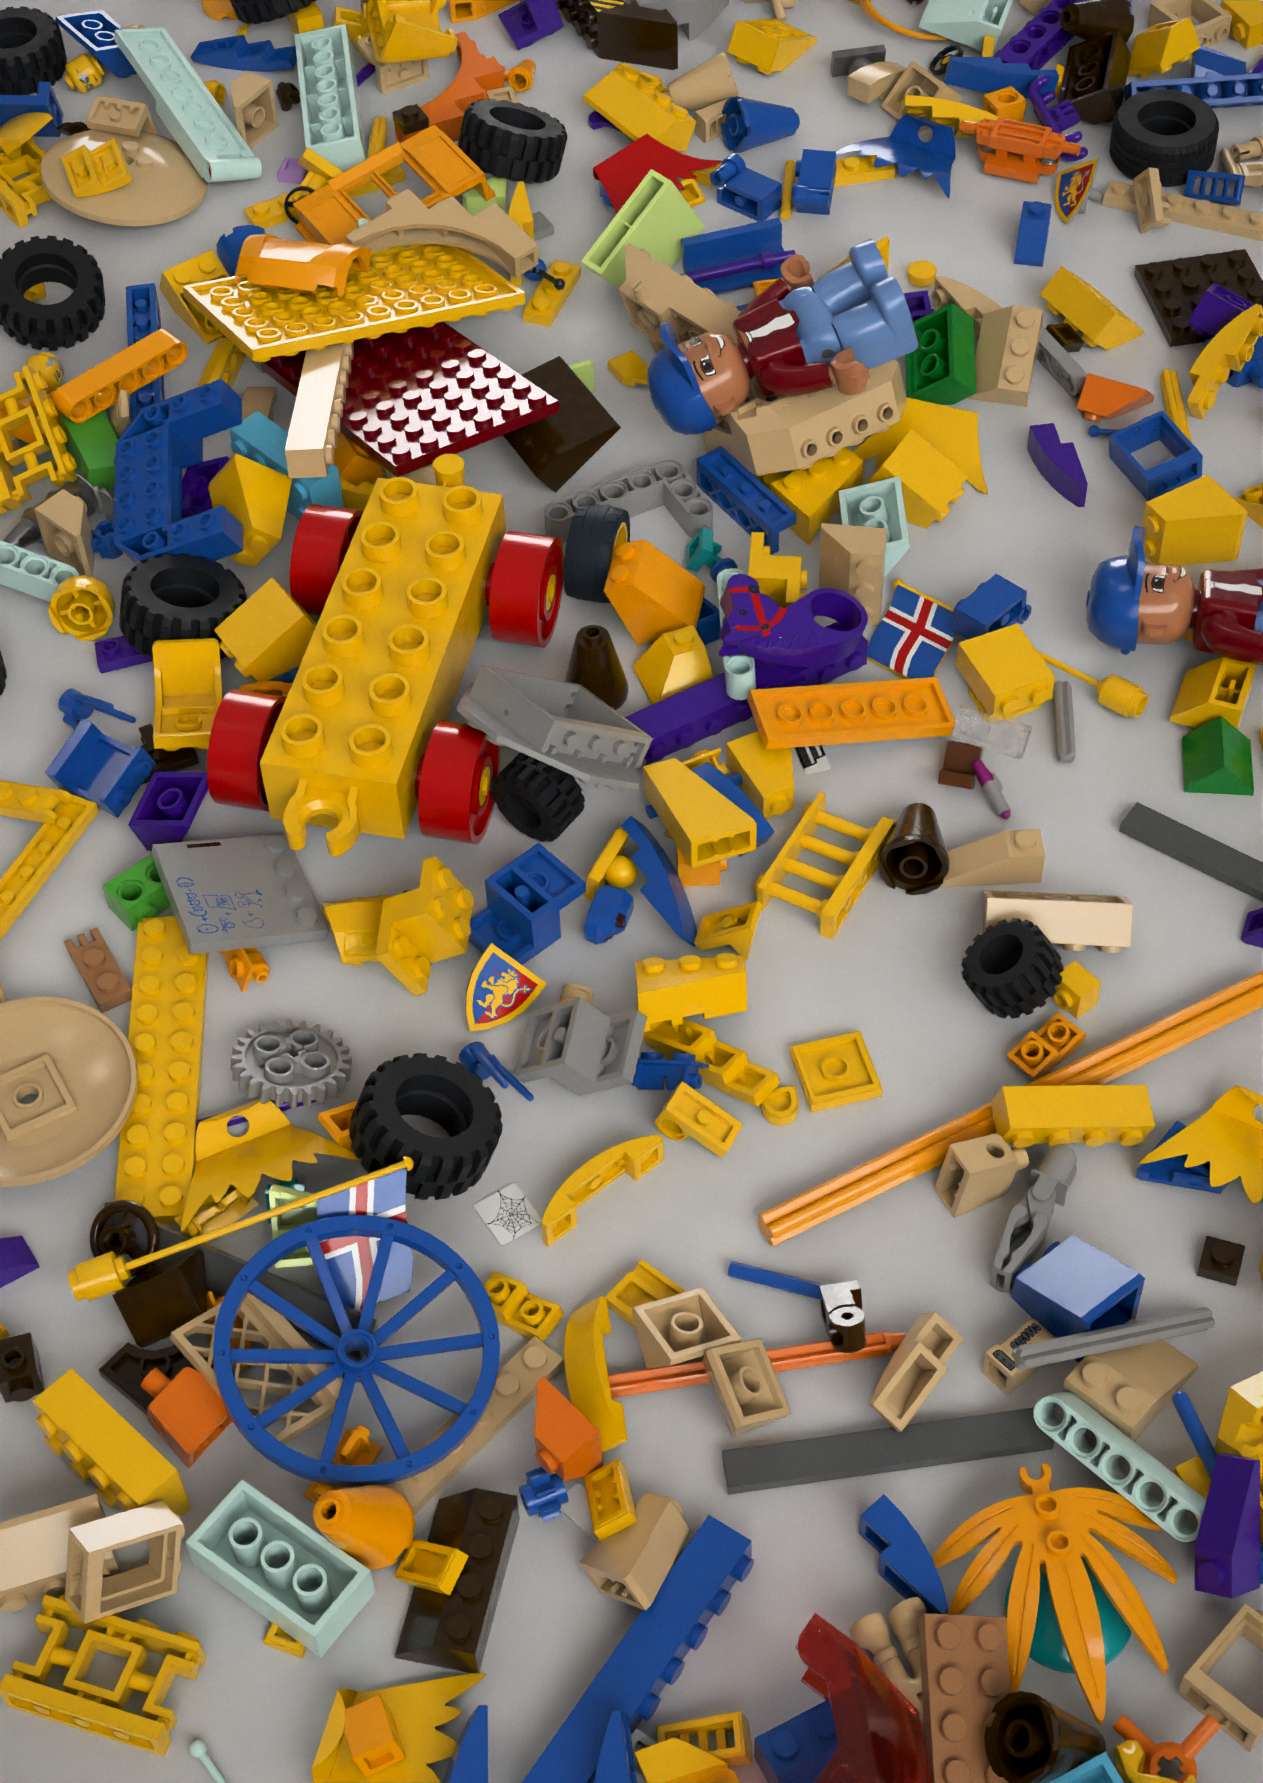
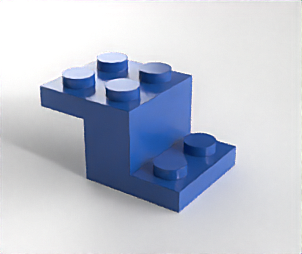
M537 843L485 880L488 907L471 918V933L468 941L482 954L488 945L492 943L523 965L561 938L559 911L586 892V882L540 843Z

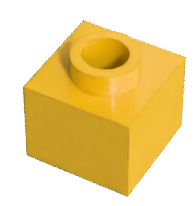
M1074 960L1063 968L1064 971L1060 973L1062 976L1061 984L1055 986L1057 992L1051 998H1053L1060 1009L1068 1011L1077 1019L1097 1005L1101 982Z

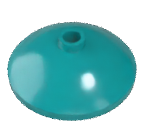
M1081 1557L1091 1582L1099 1612L1106 1666L1124 1650L1132 1631L1105 1594L1085 1558ZM1040 1568L1039 1604L1029 1657L1049 1669L1064 1673H1075L1059 1630L1047 1576ZM1012 1578L1005 1596L1004 1609L1006 1618Z

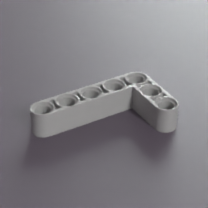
M674 460L658 462L548 504L544 510L546 536L559 537L562 543L567 542L572 518L580 504H599L617 507L628 511L630 518L664 505L689 537L693 538L702 526L713 530V505L685 468Z

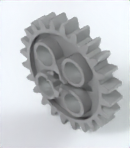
M288 1019L285 1026H280L277 1021H272V1028L259 1024L258 1033L248 1029L246 1031V1038L238 1037L237 1046L232 1047L230 1071L233 1072L232 1080L239 1081V1090L249 1089V1098L261 1095L262 1104L275 1100L276 1108L282 1106L284 1102H289L292 1109L296 1108L297 1102H302L307 1108H310L311 1100L315 1099L317 1102L324 1104L325 1095L336 1098L337 1090H345L346 1081H350L352 1056L349 1055V1046H342L343 1039L341 1037L333 1039L332 1030L321 1033L319 1024L310 1029L307 1028L306 1021H302L299 1026H294L291 1019Z

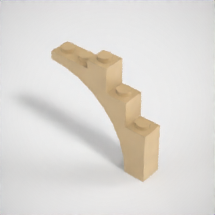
M409 188L385 201V213L376 216L370 222L355 228L346 235V244L371 249V254L396 246L412 244H441L462 248L480 254L497 263L515 278L538 265V244L496 203L472 216L453 196H450L443 201L437 202L429 209Z

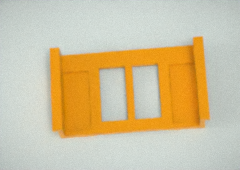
M434 124L404 142L399 143L398 141L330 179L324 187L293 203L299 220L295 228L309 242L329 245L346 244V235L355 228H358V219L366 218L369 222L371 221L347 193L372 180L390 199L398 193L381 177V174L402 162H405L434 192L421 200L429 209L437 202L443 201L450 196L456 197L472 187L486 201L496 195L487 184L484 172Z

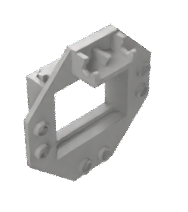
M482 665L475 683L469 685L456 708L459 713L467 718L466 723L469 726L487 734L486 739L489 742L502 747L507 746L577 777L580 782L588 786L597 787L598 784H603L616 791H622L623 788L638 790L640 786L643 766L646 764L644 758L653 738L580 684Z

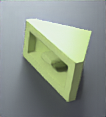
M493 176L486 180L496 195L488 201L474 188L462 195L463 207L472 216L495 203L508 215L509 190L508 179Z

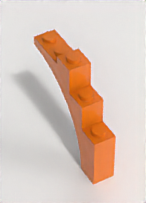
M465 31L455 34L458 39L456 47L457 58L461 65L454 81L443 93L420 107L429 118V127L435 124L453 142L459 140L465 109L474 101L488 100L486 91L505 87V81H507L505 67L503 65L500 66L494 56L486 58L484 54H480L475 41H471ZM394 123L396 141H399V143L425 130L422 129L404 135Z

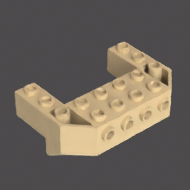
M894 359L877 367L868 368L870 378L867 380L866 390L856 395L841 393L838 390L836 381H834V387L810 394L789 397L781 396L771 402L759 398L748 401L734 408L729 414L717 418L718 426L714 427L711 431L703 432L707 452L709 453L722 446L755 476L810 468L814 465L815 461L823 457L835 456L839 453L840 449L848 445L860 444L864 441L865 437L885 432L889 429L890 425L901 420L907 406V400L899 364Z

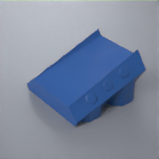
M1201 44V48L1192 54L1191 78L1246 74V62Z

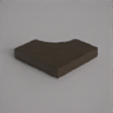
M127 1343L99 1369V1373L102 1378L147 1415V1407L154 1398L142 1389L140 1385L150 1371L157 1368L173 1380L184 1367L195 1368L175 1344L171 1347L155 1351L139 1349Z

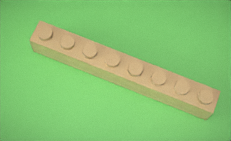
M343 342L328 345L321 350H306L285 446L289 478L327 477L329 465L334 464V449H337V433H340V418H343L342 403L346 402L345 388L349 386L348 374H351V360L354 359L353 343L344 345Z

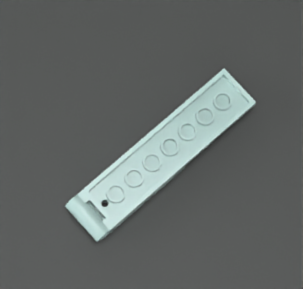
M164 27L115 30L114 41L155 98L156 113L201 178H205L208 183L259 179L262 175L260 159L251 151Z

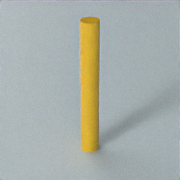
M788 160L785 163L780 217L783 220L790 219L793 201L791 200L792 186L795 182L796 163L793 160Z

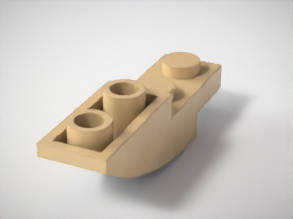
M943 276L935 277L934 291L932 292L934 304L942 308L953 303L973 318L974 333L979 337L983 314L1002 309V307L968 285Z

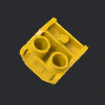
M391 895L359 897L333 903H321L324 917L329 921L331 933L334 935L342 964L347 963L356 966L366 961L380 962L375 957L381 911L383 899L389 898Z

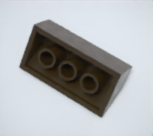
M1119 29L1069 47L1058 104L1065 100H1070L1079 114L1080 120L1093 125L1113 121L1116 110L1123 103L1124 87L1126 86L1131 53Z
M474 1488L439 1499L427 1542L459 1549L469 1557L450 1596L414 1586L395 1653L397 1659L479 1674L520 1519L516 1495Z

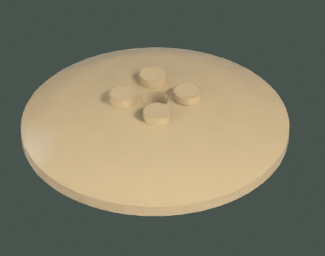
M88 130L70 135L58 141L47 150L40 167L43 187L55 202L81 217L118 226H151L182 218L198 208L206 197L208 182L205 178H201L177 142L144 131L140 132L139 137L100 130ZM115 138L121 147L133 181L107 193L77 198L73 193L61 157L84 144L92 151Z
M27 997L0 1003V1186L14 1187L38 1184L68 1174L95 1158L116 1138L131 1114L137 1095V1064L133 1050L122 1030L98 1010L80 1002L57 997ZM34 1094L38 1096L33 1103H20L21 1099L27 1095Z

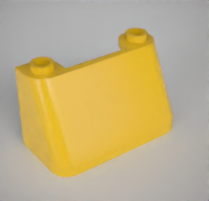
M368 0L366 18L376 61L384 64H395L448 57L450 53H454L458 43L455 32L446 29L442 33L438 18L439 9L442 10L444 8L446 0Z

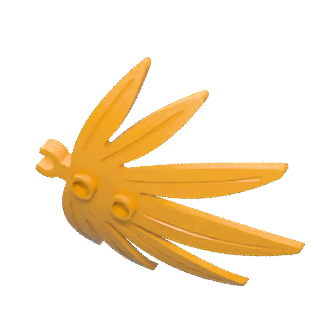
M1047 1463L1041 1464V1479L1038 1480L1028 1476L1026 1467H1020L1019 1485L1029 1495L1006 1499L979 1511L951 1533L932 1556L935 1567L938 1569L968 1553L992 1537L981 1549L964 1574L948 1614L961 1615L995 1577L1016 1545H1021L1022 1548L1012 1578L1006 1618L1011 1693L1019 1691L1032 1646L1039 1604L1041 1568L1042 1572L1047 1576L1055 1616L1071 1665L1096 1723L1101 1725L1104 1723L1106 1706L1104 1643L1094 1592L1081 1557L1085 1558L1105 1594L1162 1674H1167L1169 1664L1154 1622L1135 1586L1113 1556L1089 1532L1095 1533L1116 1549L1174 1585L1177 1582V1574L1148 1542L1126 1526L1117 1522L1120 1521L1161 1532L1162 1528L1126 1498L1106 1490L1086 1487L1050 1491L1052 1471Z

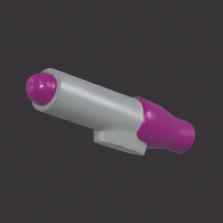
M982 760L974 762L972 767L976 772L977 780L986 792L998 816L1004 819L1010 818L1011 809L1001 793L1003 787L995 773H991L985 767Z

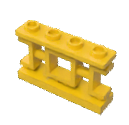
M32 138L9 154H6L4 150H0V209L19 228L29 224L28 214L32 217L38 215L36 206L52 199L43 187L40 175L41 161L46 151L40 149ZM27 172L31 174L15 182L12 180Z
M28 364L22 367L23 372L16 371L13 373L18 387L0 394V410L6 408L8 413L7 417L0 420V503L12 511L22 507L23 500L27 502L32 499L27 487L29 484L49 475L51 481L59 487L64 485V482L67 480L72 483L77 481L74 472L77 469V464L65 447L64 443L67 442V437L62 427L57 425L55 416L58 413L53 401L47 397L45 391L48 388L46 379L40 371H35ZM32 395L36 409L29 406L19 410L17 402ZM30 421L37 441L14 451L8 431ZM52 450L56 464L50 460L39 465L36 456ZM25 462L28 471L13 477L8 463L16 466Z
M44 1595L41 1602L43 1611L41 1614H37L34 1622L39 1632L49 1634V1638L35 1667L14 1661L11 1668L13 1671L12 1675L5 1673L0 1683V1694L5 1704L36 1716L165 1757L172 1741L169 1733L171 1728H175L177 1718L173 1710L161 1706L175 1675L196 1680L199 1673L198 1667H203L206 1661V1656L199 1640L193 1635L182 1631H177L175 1635L161 1631L156 1624L144 1619H138L136 1623L125 1620L118 1613L84 1624L65 1600V1595H60L59 1598ZM67 1625L87 1631L78 1652L63 1648L70 1633ZM97 1650L128 1659L114 1692L82 1682ZM145 1650L166 1656L157 1677L141 1672L148 1657ZM55 1664L69 1668L62 1684L66 1692L45 1686ZM133 1689L149 1694L142 1708L145 1717L123 1711Z

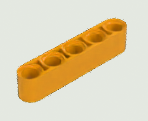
M159 329L59 387L53 394L52 401L59 412L72 422L80 424L115 404L120 390H126L128 395L182 364L187 357L188 347L167 330Z

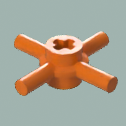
M1125 1714L1112 1728L1126 1741L1136 1740L1145 1752L1143 1774L1158 1776L1162 1771L1157 1765L1159 1761L1163 1759L1165 1762L1170 1763L1175 1759L1181 1764L1178 1772L1182 1775L1181 1779L1176 1782L1183 1783L1189 1775L1195 1776V1779L1197 1778V1765L1194 1757L1222 1726L1210 1714H1207L1181 1744L1175 1742L1155 1744Z

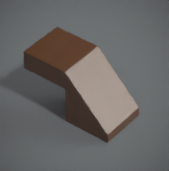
M952 740L948 741L944 766L939 772L938 784L972 790L977 778L972 764L982 759L984 746Z

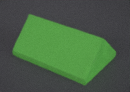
M101 411L78 424L60 414V426L67 437V442L64 443L65 447L77 464V469L74 470L75 474L82 476L93 487L98 486L100 489L105 488L109 491L115 482L114 458L116 457V442L119 440V436L105 411ZM77 479V481H75L76 484L81 485V483Z

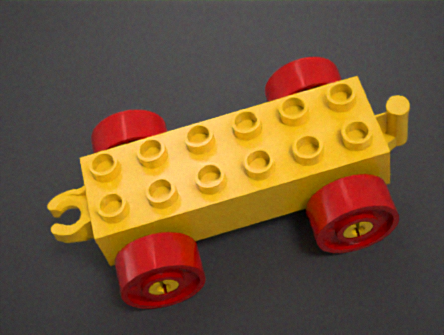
M444 454L434 460L433 473L435 472L436 485L415 483L413 480L405 477L377 478L364 512L356 509L311 504L305 509L300 518L292 547L290 592L291 596L308 614L318 615L320 618L287 697L232 689L224 696L218 707L211 729L207 755V780L213 801L221 805L270 812L271 819L283 820L285 837L292 850H301L306 845V824L334 828L326 832L328 852L334 857L341 856L351 849L359 838L360 833L405 839L417 803L420 830L426 837L478 844L487 831L495 803L492 797L491 785L493 784V779L499 774L500 746L489 742L486 739L487 734L485 732L477 730L466 723L447 721L488 606L490 631L495 641L545 648L548 645L555 629L561 603L564 578V551L559 537L508 531L506 533L503 494L480 492L473 487L465 486V462L459 455Z

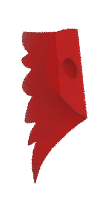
M645 134L593 167V176L595 180L599 181L600 179L616 213H618L651 169L671 180L678 190H684V186L676 177L694 179L696 176L689 171L711 168L720 164L722 160H705L682 154Z

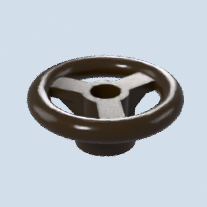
M130 1200L114 1201L103 1207L92 1222L90 1247L94 1258L114 1251L117 1256L128 1254L132 1260L159 1251L160 1234L158 1225L153 1215L137 1202ZM125 1212L121 1224L107 1226L103 1229L104 1224L113 1214ZM137 1217L144 1223L148 1233V1246L145 1253L136 1243L134 1228ZM120 1235L122 1237V1244L119 1241ZM153 1262L131 1269V1277L146 1271Z

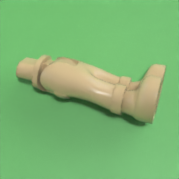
M913 1597L894 1606L888 1613L886 1621L891 1632L900 1643L901 1650L908 1660L915 1678L909 1677L896 1648L892 1646L889 1638V1629L882 1614L873 1613L862 1617L849 1628V1632L857 1645L870 1650L875 1655L873 1661L877 1670H880L894 1705L908 1726L919 1735L917 1738L919 1744L924 1745L925 1733L918 1616L927 1613V1609L921 1598Z

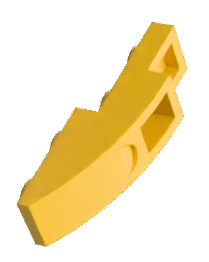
M1255 304L1230 321L1215 335L1196 359L1189 371L1194 387L1187 399L1192 417L1204 419L1208 409L1211 410L1216 402L1217 392L1221 384H1225L1228 380L1230 369L1241 372L1245 362H1249L1252 358L1254 345L1258 337L1263 336L1262 305Z

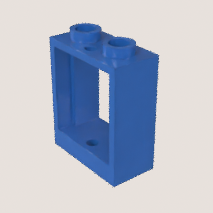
M1163 410L1109 435L1110 459L1147 501L1202 477L1203 455ZM1160 440L1175 458L1145 471L1130 453Z

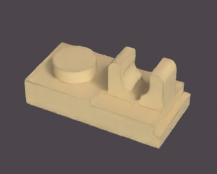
M1149 167L1133 179L1140 233H1145L1152 227L1164 228L1172 222L1171 218H1165L1163 212L1169 209L1170 206L1169 203L1161 201L1162 185L1158 168Z

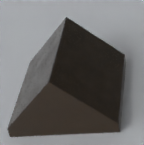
M195 1250L134 1277L126 1284L125 1289L117 1291L112 1295L139 1347L144 1348L171 1336L172 1331L207 1311L204 1255L201 1250Z

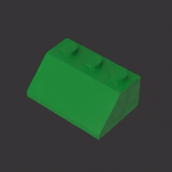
M950 303L914 321L913 326L918 341V348L905 355L906 397L940 405H953L976 394L973 318L953 303Z

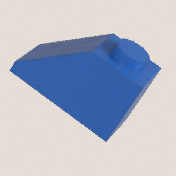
M1039 201L1023 202L1014 264L1043 267L1052 204Z

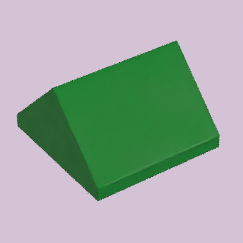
M1220 716L1182 737L1184 792L1253 796L1251 740L1226 719Z

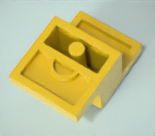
M751 532L748 576L757 581L760 593L767 595L783 608L792 605L806 596L807 593H801V589L807 590L808 570H801L802 556L770 555V546H764V532Z
M436 856L423 860L419 888L383 899L375 957L414 996L427 992L429 976L431 974V963L467 953L468 938L471 933L470 921L474 906L473 895Z

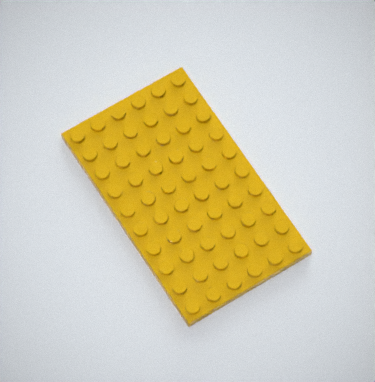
M412 244L408 247L396 246L372 253L369 273L349 270L343 297L335 296L334 288L318 285L316 295L261 288L248 283L246 276L241 277L240 284H234L235 276L183 286L184 298L252 361L266 362L271 357L281 355L295 356L300 351L309 349L321 350L328 345L343 342L344 345L353 343L354 340L362 338L376 339L381 337L382 334L390 332L404 333L409 328L419 326L432 327L435 323L443 321L457 322L462 317L471 315L485 316L490 311H509L514 309V306L525 304V293L468 250L441 244Z

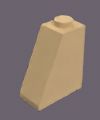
M646 1492L634 1505L637 1517L636 1523L602 1541L599 1540L578 1562L599 1593L645 1611L652 1605L691 1531L682 1518L684 1514L683 1509L673 1498L669 1496L661 1497Z

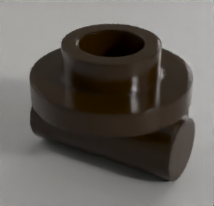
M280 82L277 85L276 96L283 111H289L292 104L297 105L301 101L299 97L300 92L295 85L290 82Z

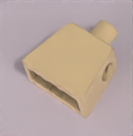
M998 1134L950 1144L934 1190L953 1218L961 1216L1004 1196L1009 1191L1016 1171L1028 1167L1029 1158L1024 1148L1014 1147L1010 1149L1003 1137Z

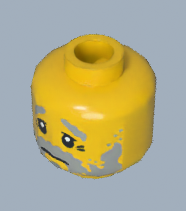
M39 352L28 358L26 365L28 364L35 371H40L45 377L48 388L45 389L46 394H50L51 391H56L57 387H61L64 367L55 355L48 352Z

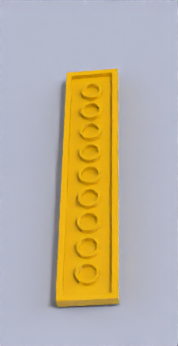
M175 916L142 918L143 921L141 923L138 921L128 1041L137 1064L138 1089L131 1114L120 1131L114 1201L130 1200L137 1202L153 1215L155 1221L161 1224H177L174 1219L184 1212L196 1166V1122L199 1120L209 952L189 954Z

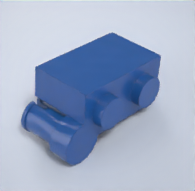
M803 149L802 160H797L795 167V177H799L798 184L793 183L791 200L794 201L796 212L830 215L837 170L836 151Z
M730 154L722 161V165L710 174L712 184L714 186L718 185V204L758 222L765 221L781 207L782 183L746 168L744 160L738 154Z
M995 574L988 581L981 583L967 598L961 599L956 604L953 610V631L968 640L1011 626L1016 622L1023 624L1029 618L1032 610L1031 606L1026 604L1027 591L1002 576Z

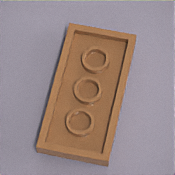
M927 1613L918 1616L927 1783H1009L992 1771L985 1753L984 1741L986 1726L992 1727L996 1713L992 1712L995 1704L1011 1693L1006 1617Z

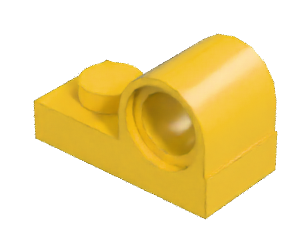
M683 1081L673 1090L655 1120L657 1129L666 1137L676 1141H683L688 1136H691L719 1157H723L728 1152L743 1126L741 1122Z

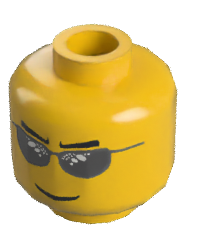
M81 54L65 65L67 75L64 76V79L72 91L77 88L81 94H86L103 82L102 76L104 72L94 56L89 57L87 54Z

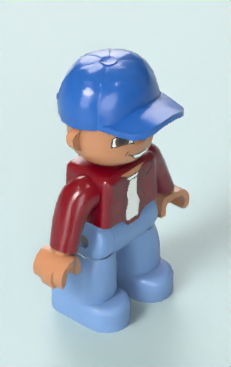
M868 239L851 247L849 251L850 262L828 272L819 278L815 284L813 277L809 274L811 270L809 262L806 261L803 255L797 254L787 258L780 268L783 280L780 278L745 306L734 320L733 330L738 341L736 344L725 334L716 331L704 333L678 344L670 322L662 323L660 334L665 347L653 357L647 367V383L652 402L664 423L673 431L684 435L711 431L714 427L718 426L717 418L729 414L734 408L740 406L745 401L750 391L751 378H754L760 392L765 396L777 394L789 397L810 394L834 387V381H836L838 390L841 393L856 395L866 390L867 380L870 378L868 368L877 367L915 351L918 348V341L908 304L896 278L893 275L888 276L882 256L873 239Z
M1135 526L1132 529L1127 555L1110 558L1099 563L1092 576L1090 589L1087 593L1086 622L1089 631L1100 642L1109 647L1120 649L1122 654L1127 655L1130 651H1135L1136 643L1171 644L1182 638L1188 628L1193 629V646L1196 650L1219 654L1240 662L1263 665V568L1233 571L1205 570L1200 575L1198 589H1195L1192 577L1184 567L1173 564L1145 562L1143 547L1146 531L1145 527Z

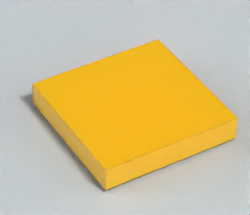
M860 1030L789 1046V1055L810 1113L882 1096V1086Z

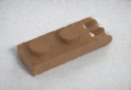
M96 927L90 930L93 939L91 942H88L84 933L77 935L80 944L77 948H75L71 939L63 942L100 1012L104 1013L131 1001L132 989Z

